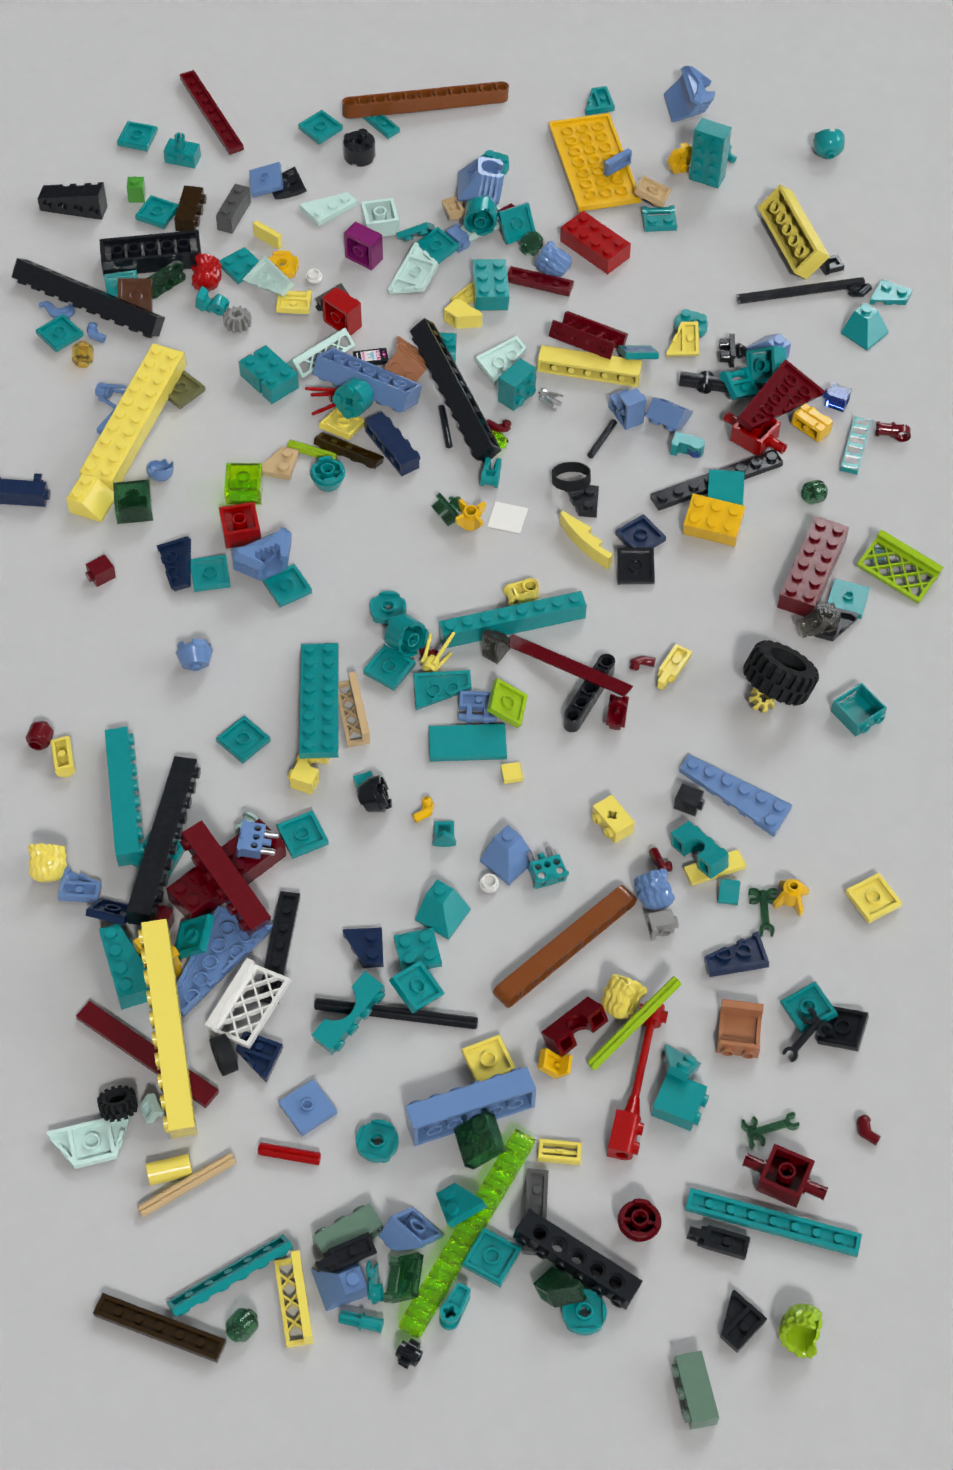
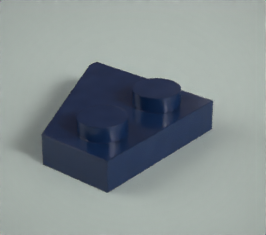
M382 927L343 929L344 938L349 942L353 953L357 955L363 968L384 967Z
M243 1032L240 1039L247 1041L251 1033ZM258 1035L250 1049L238 1044L236 1052L267 1082L282 1052L283 1044Z

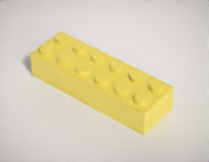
M779 185L758 206V209L794 274L807 280L830 256L793 191Z

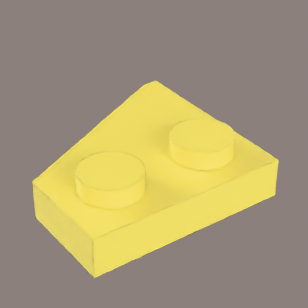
M698 321L681 322L666 352V357L699 356Z

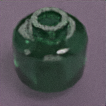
M536 231L527 232L519 240L520 251L524 255H535L543 247V237Z
M821 480L806 482L801 490L802 499L811 505L823 502L828 494L827 486Z
M246 1308L236 1309L225 1322L226 1334L234 1342L248 1341L259 1327L257 1314L252 1309Z

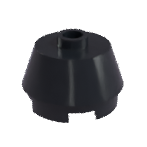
M372 775L359 785L358 799L367 812H385L386 809L392 808V799H388L387 790L389 788L383 777H380V775L374 777Z

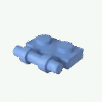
M460 691L459 710L467 712L466 714L459 713V721H466V723L483 722V724H489V722L497 723V717L489 715V712L486 711L490 692ZM472 711H484V714H472Z

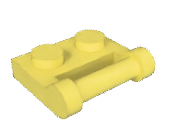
M312 290L289 291L284 297L278 295L276 313L310 314Z

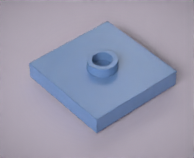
M280 162L249 170L251 195L253 198L283 189Z
M314 1079L278 1101V1105L301 1136H304L337 1114L336 1108Z

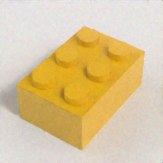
M693 493L683 524V534L735 547L744 518L745 506Z

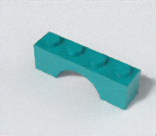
M366 971L352 985L353 993L356 996V1003L352 1012L340 1020L324 1019L311 1034L313 1040L332 1055L335 1051L339 1052L344 1047L345 1039L357 1031L360 1021L367 1019L372 1012L371 1008L374 1004H379L385 997L384 985Z

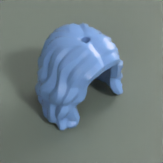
M553 241L547 242V245L541 249V253L535 261L537 269L544 274L556 277L563 276L572 264L571 256L562 249H558Z
M666 869L651 870L647 874L644 873L634 879L637 897L646 909H664L669 907L675 900L671 885L667 882L668 872Z

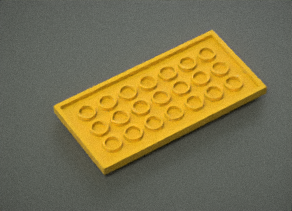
M610 113L549 121L548 127L578 212L641 203V199L634 194L637 185L629 165L608 177L603 174L604 161L623 151Z

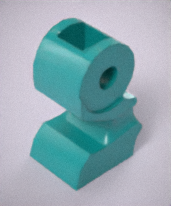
M202 286L196 296L195 308H198L200 311H208V313L212 311L219 316L224 315L230 304L229 300L221 294L215 295L212 299L209 298V291Z

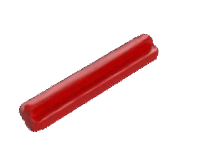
M263 1142L258 1146V1154L262 1156L319 1165L321 1161L320 1152Z

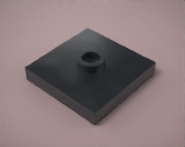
M654 547L617 548L618 585L655 583Z
M833 1006L838 1016L827 1021L833 1027L831 1030L825 1026L821 1028V1032L826 1036L824 1038L818 1036V1044L859 1052L869 1018L868 1012Z

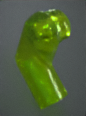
M492 431L496 440L499 441L500 448L505 449L507 443H509L508 438L502 433Z

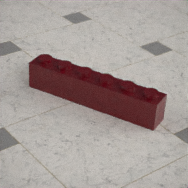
M201 820L183 831L180 837L182 848L190 852L194 865L202 869L204 872L203 877L207 883H212L216 896L220 900H224L228 913L236 917L241 931H246L248 936L269 924L271 916L204 822Z

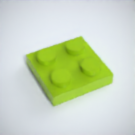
M496 678L493 680L486 711L518 728L522 725L528 695L503 680Z

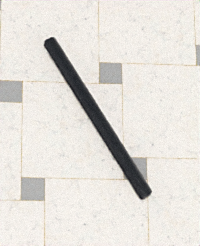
M864 277L742 293L737 295L738 304L845 290L851 285H856L859 288L865 285Z
M316 998L314 1009L350 1014L356 1002ZM375 1004L371 1008L372 1012L369 1015L371 1017L477 1029L478 1018L473 1016L419 1010L412 1014L408 1008Z

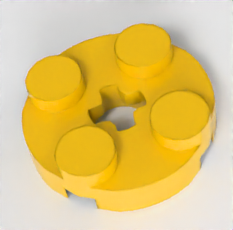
M682 143L680 144L682 147L679 149L675 148L670 154L667 164L669 165L668 170L673 174L681 172L684 174L688 171L692 154V146L690 144Z
M285 250L273 252V256L269 259L288 278H294L299 269L297 256L295 255L294 257L291 255V252Z

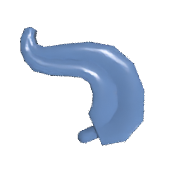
M48 301L39 303V308L44 307L52 318H56L61 314L69 318L75 313V308L71 303L59 309L55 308Z

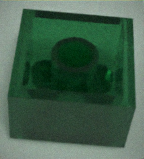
M149 479L113 483L117 524L153 521L152 493Z

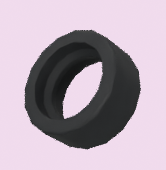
M224 1033L209 1039L213 1056L222 1076L238 1071V1063L227 1035Z

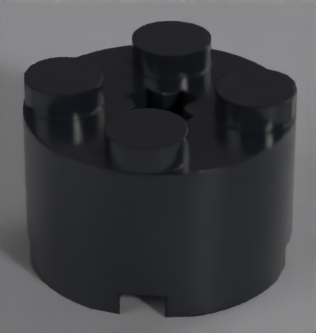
M363 128L344 135L345 161L350 165L352 163L357 164V167L371 164L376 155L375 138Z

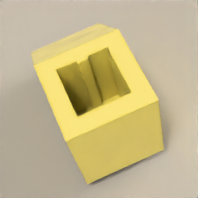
M458 298L444 308V321L456 329L482 326L483 313Z

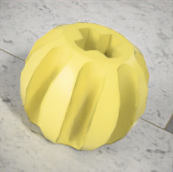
M756 688L751 690L750 694L753 697H749V703L754 704L752 708L755 711L760 708L761 713L768 712V708L772 710L776 704L773 702L775 699L767 697V695L762 694ZM761 695L764 696L763 699L766 700L765 702H762V698H760Z

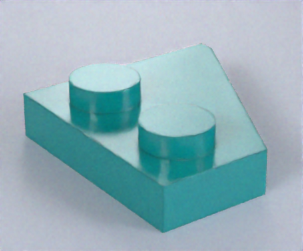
M425 222L397 232L398 239L406 242L412 240L415 236L429 234L435 227L434 224Z

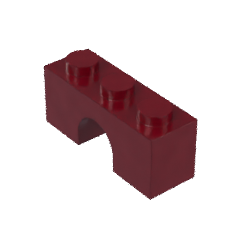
M586 997L544 1029L541 1034L546 1047L560 1057H563L577 1046L574 1033L584 1029L594 1033L608 1022V1018L603 1005L590 997Z

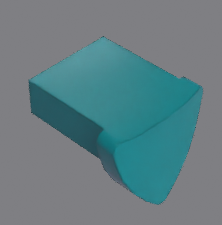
M434 821L433 846L451 847L456 845L454 821Z

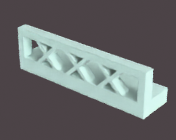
M343 328L286 363L291 368L294 367L300 378H304L314 371V367H312V365H315V362H313L314 354H321L327 351L328 346L342 349L340 351L346 352L354 347L355 343L347 329ZM344 336L349 343L347 347L339 345L340 339ZM301 362L309 364L308 370L304 373L299 366Z

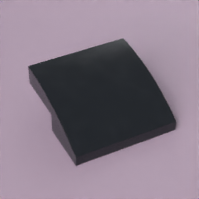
M295 166L282 173L283 189L272 192L275 199H286L307 192Z

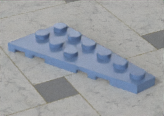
M217 906L213 914L214 921L206 952L190 957L177 982L181 1016L185 1017L272 931L273 925L267 924L248 936L246 931H241L237 924L238 920L234 915L231 916L226 908Z

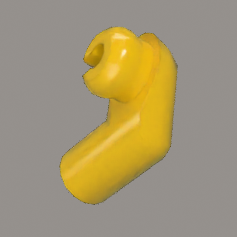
M423 797L421 800V810L412 814L415 823L432 815L434 802L431 797Z

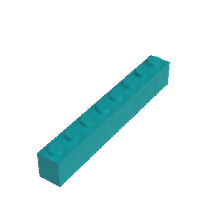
M582 591L442 620L439 621V637L443 646L451 633L455 632L454 637L447 646V648L580 620L586 618L587 604Z
M128 726L105 730L113 835L115 856L120 867L142 862L145 847L140 839L144 838L142 827H139V823L142 822L141 811L137 809V807L141 806L139 795H136V791H139L138 780L134 777L138 775L137 766L133 764V760H136L135 749H132V745H135L134 735L129 733Z

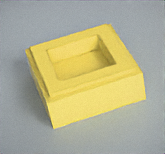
M520 762L501 764L504 784L523 782Z

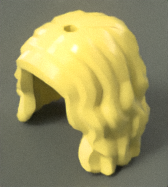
M44 843L30 844L28 846L30 854L28 862L29 876L33 880L42 883L60 880L67 867L66 846L46 845Z
M612 974L607 982V986L603 989L601 1004L605 1012L616 1019L631 1018L639 1006L640 999L646 995L647 987L625 976Z

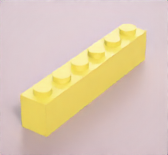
M541 345L537 372L638 387L642 369L641 360L625 359L616 356L607 359L590 352Z

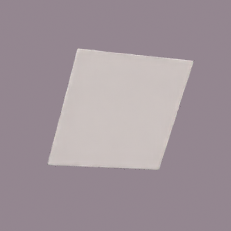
M495 502L487 527L520 534L528 508Z

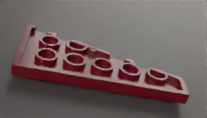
M785 359L738 416L736 421L748 431H751L805 403L823 396L826 391Z

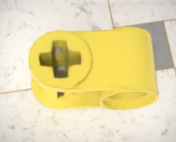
M527 578L523 581L506 585L503 588V593L508 598L509 606L537 600L539 598L538 581L534 578Z

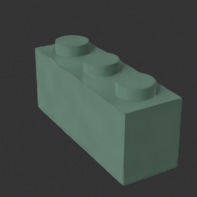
M370 1203L365 1206L361 1205L355 1208L350 1215L346 1217L341 1216L336 1219L334 1224L329 1227L318 1229L315 1235L312 1236L313 1244L323 1259V1253L328 1249L369 1232L371 1239H374L383 1230V1223Z
M702 1350L676 1355L673 1364H671L673 1378H677L679 1383L677 1395L679 1400H683L685 1408L682 1409L685 1423H689L690 1430L717 1425L719 1414Z

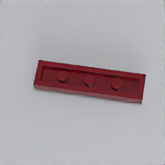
M513 266L510 267L507 274L508 283L568 297L574 286V280Z

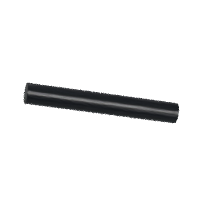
M440 405L438 408L446 448H452L446 408L444 405Z
M615 419L610 421L588 452L587 456L593 459L617 425Z

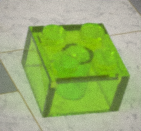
M226 463L224 486L226 504L254 502L255 505H262V463Z

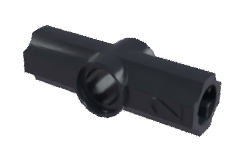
M681 371L679 386L697 388L703 394H708L711 391L729 393L725 383L710 371H702L699 374Z

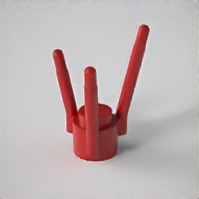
M305 387V390L323 391L321 393H311V396H329V401L333 402L332 397L337 388ZM334 403L312 412V415L336 407Z

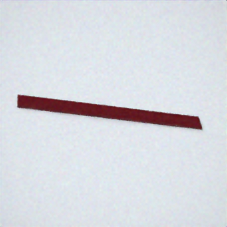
M514 634L504 643L505 646L623 697L633 688V685Z

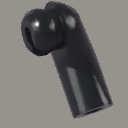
M866 283L862 288L857 289L856 285H851L848 287V294L851 297H864L872 290V286Z

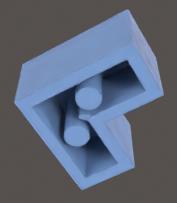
M638 388L631 391L625 389L609 395L608 408L623 428L627 430L644 423L647 400Z

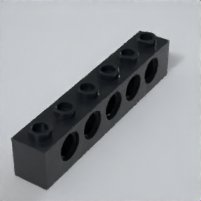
M528 1209L515 1229L513 1238H515L519 1245L523 1247L528 1246L535 1250L534 1253L539 1258L547 1259L558 1270L568 1272L575 1281L581 1284L585 1283L597 1295H603L610 1299V1302L618 1308H624L625 1310L628 1308L643 1282L531 1209ZM533 1234H541L544 1239L538 1240ZM552 1246H560L562 1251L557 1252L552 1248ZM571 1258H578L581 1264H575ZM590 1270H597L600 1276L592 1275ZM609 1282H616L619 1288L611 1287Z

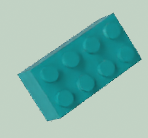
M701 118L694 129L689 172L690 180L719 188L726 175L732 127Z

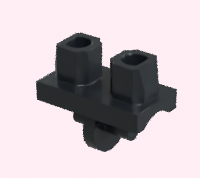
M730 333L729 339L720 338L719 350H728L720 351V362L729 363V368H734V359L736 357L741 359L746 355V346L741 343L735 345V334Z

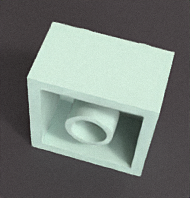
M393 198L361 202V216L364 226L382 234V237L397 235V232H399V219Z

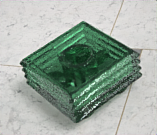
M484 1111L454 1129L462 1160L467 1168L475 1169L506 1151L494 1113Z

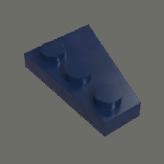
M183 537L157 545V549L161 554V561L166 568L165 573L171 589L178 591L191 587V539Z
M759 931L752 933V936L745 940L742 938L736 944L730 947H723L704 957L709 977L769 967V960Z

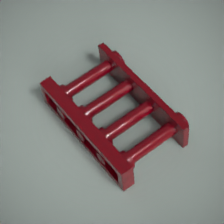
M566 311L562 323L556 320L552 321L549 337L611 359L614 348L618 349V345L626 344L628 333Z

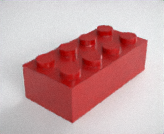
M585 211L580 212L561 227L560 242L607 275L630 258L631 243Z

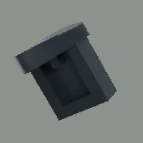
M837 254L830 256L820 266V269L825 275H829L830 273L844 270L845 265Z

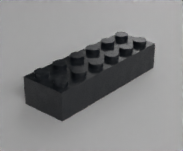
M199 230L99 239L103 276L104 274L137 270V274L192 269V265L197 266L195 256L201 253Z

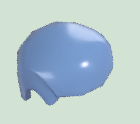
M166 459L150 461L146 466L147 475L157 482H163L172 477L174 465L173 462L169 464Z

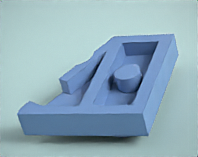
M67 866L61 878L57 895L58 901L95 903L100 897L101 882L90 879L82 873L78 875Z

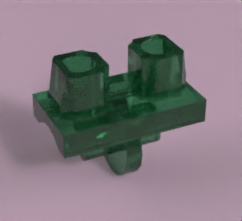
M439 493L436 495L438 500L432 505V508L438 515L447 510V513L441 518L447 526H450L455 522V518L459 516L456 510L460 511L458 500L461 497L450 496V502H448Z

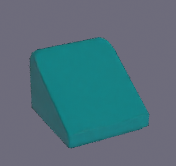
M721 879L718 903L738 905L741 882Z

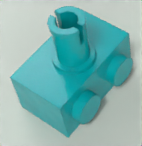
M178 132L174 135L175 139L169 138L163 150L165 163L195 169L201 158L200 144L185 141L184 133Z

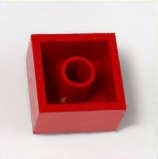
M337 287L322 297L325 323L337 331L346 328L350 336L362 327L361 303L357 299H354Z
M254 502L218 507L226 549L245 546L261 539Z

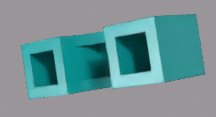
M690 821L671 832V846L684 857L689 853L699 852L697 854V868L708 878L712 879L729 867L728 852L724 848L719 847L711 837L706 836L698 826H694Z

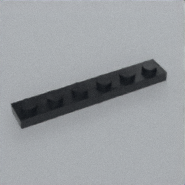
M280 891L264 968L285 976L300 902V893ZM263 974L262 980H265L266 977H265V975ZM279 980L270 983L272 990L280 988L283 984ZM268 984L260 986L259 994L270 991ZM269 996L261 999L260 1002L271 1003L272 997Z

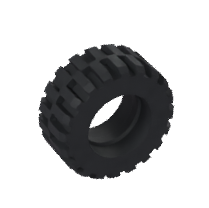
M763 640L755 644L743 666L744 676H746L747 681L754 688H757L759 692L764 693L767 697L773 698L780 703L783 702L786 705L792 704L797 706L805 703L819 681V672L807 657L787 645L771 640Z

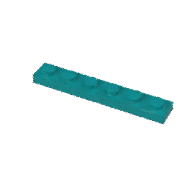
M282 1234L168 1300L166 1303L175 1317L184 1315L190 1311V1308L197 1304L205 1303L217 1292L227 1290L236 1281L244 1280L253 1271L266 1267L270 1261L285 1256L289 1250L293 1249L290 1240Z

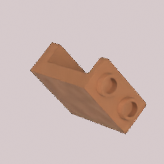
M722 999L716 1053H721L724 1056L737 1055L746 1059L758 1058L764 1004Z

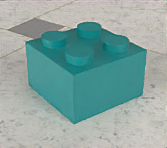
M520 358L499 376L498 402L514 411L522 406L529 397H532L536 392V367Z

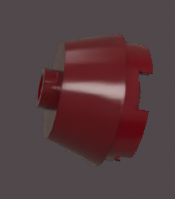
M640 1198L626 1203L620 1209L617 1219L621 1232L633 1242H644L652 1239L658 1234L662 1223L658 1209L650 1201Z

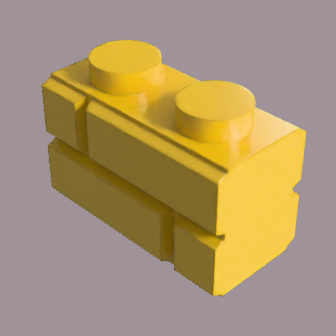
M805 403L794 412L791 425L817 442H820L831 432L833 421L830 417L818 412L815 407H810Z

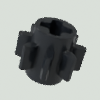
M412 1338L409 1342L403 1340L395 1353V1356L399 1358L398 1364L408 1369L409 1365L416 1367L423 1355V1351L420 1350L421 1343Z

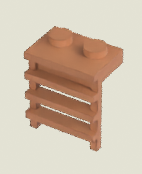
M397 336L395 353L385 364L384 368L417 382L426 371V361L419 354V349L400 336Z

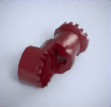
M876 422L877 430H875V436L887 435L899 442H906L911 438V430L907 425H896L895 422Z

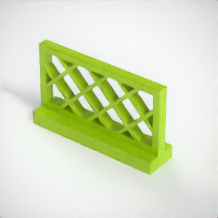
M882 529L857 563V567L917 604L920 603L943 570V566ZM879 545L884 549V553L875 554L874 547ZM889 556H897L900 562L891 563ZM886 557L887 564L878 565L876 558ZM867 559H873L875 566L868 567L863 562ZM912 565L915 568V572L906 573L905 566ZM901 566L903 574L894 575L892 567ZM889 568L890 576L881 575L879 569ZM926 574L932 579L930 582L922 583L920 575ZM917 576L918 583L909 584L908 577ZM904 578L906 585L899 586L896 584L895 579ZM920 587L921 594L919 597L912 594L910 588Z

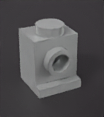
M671 909L648 913L646 924L651 941L656 940V936H668L674 933L675 928L679 927L677 916H673Z

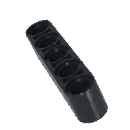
M611 654L601 655L593 669L613 676L615 670L614 656ZM584 680L564 712L563 727L566 731L576 732L580 729L605 688Z

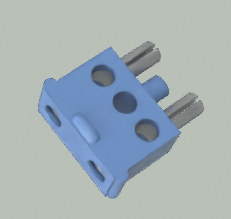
M244 819L237 843V857L243 856L260 859L261 854L274 856L276 850L263 847V845L271 847L272 840L265 839V837L278 839L279 832L266 830V824L248 822Z

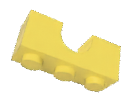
M298 754L294 769L291 768L288 774L290 787L312 795L320 779L319 769L311 767V765L317 762L328 764L330 758L300 759Z

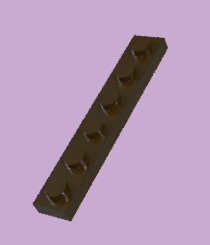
M102 1293L93 1311V1315L97 1318L218 1363L227 1343L224 1338Z

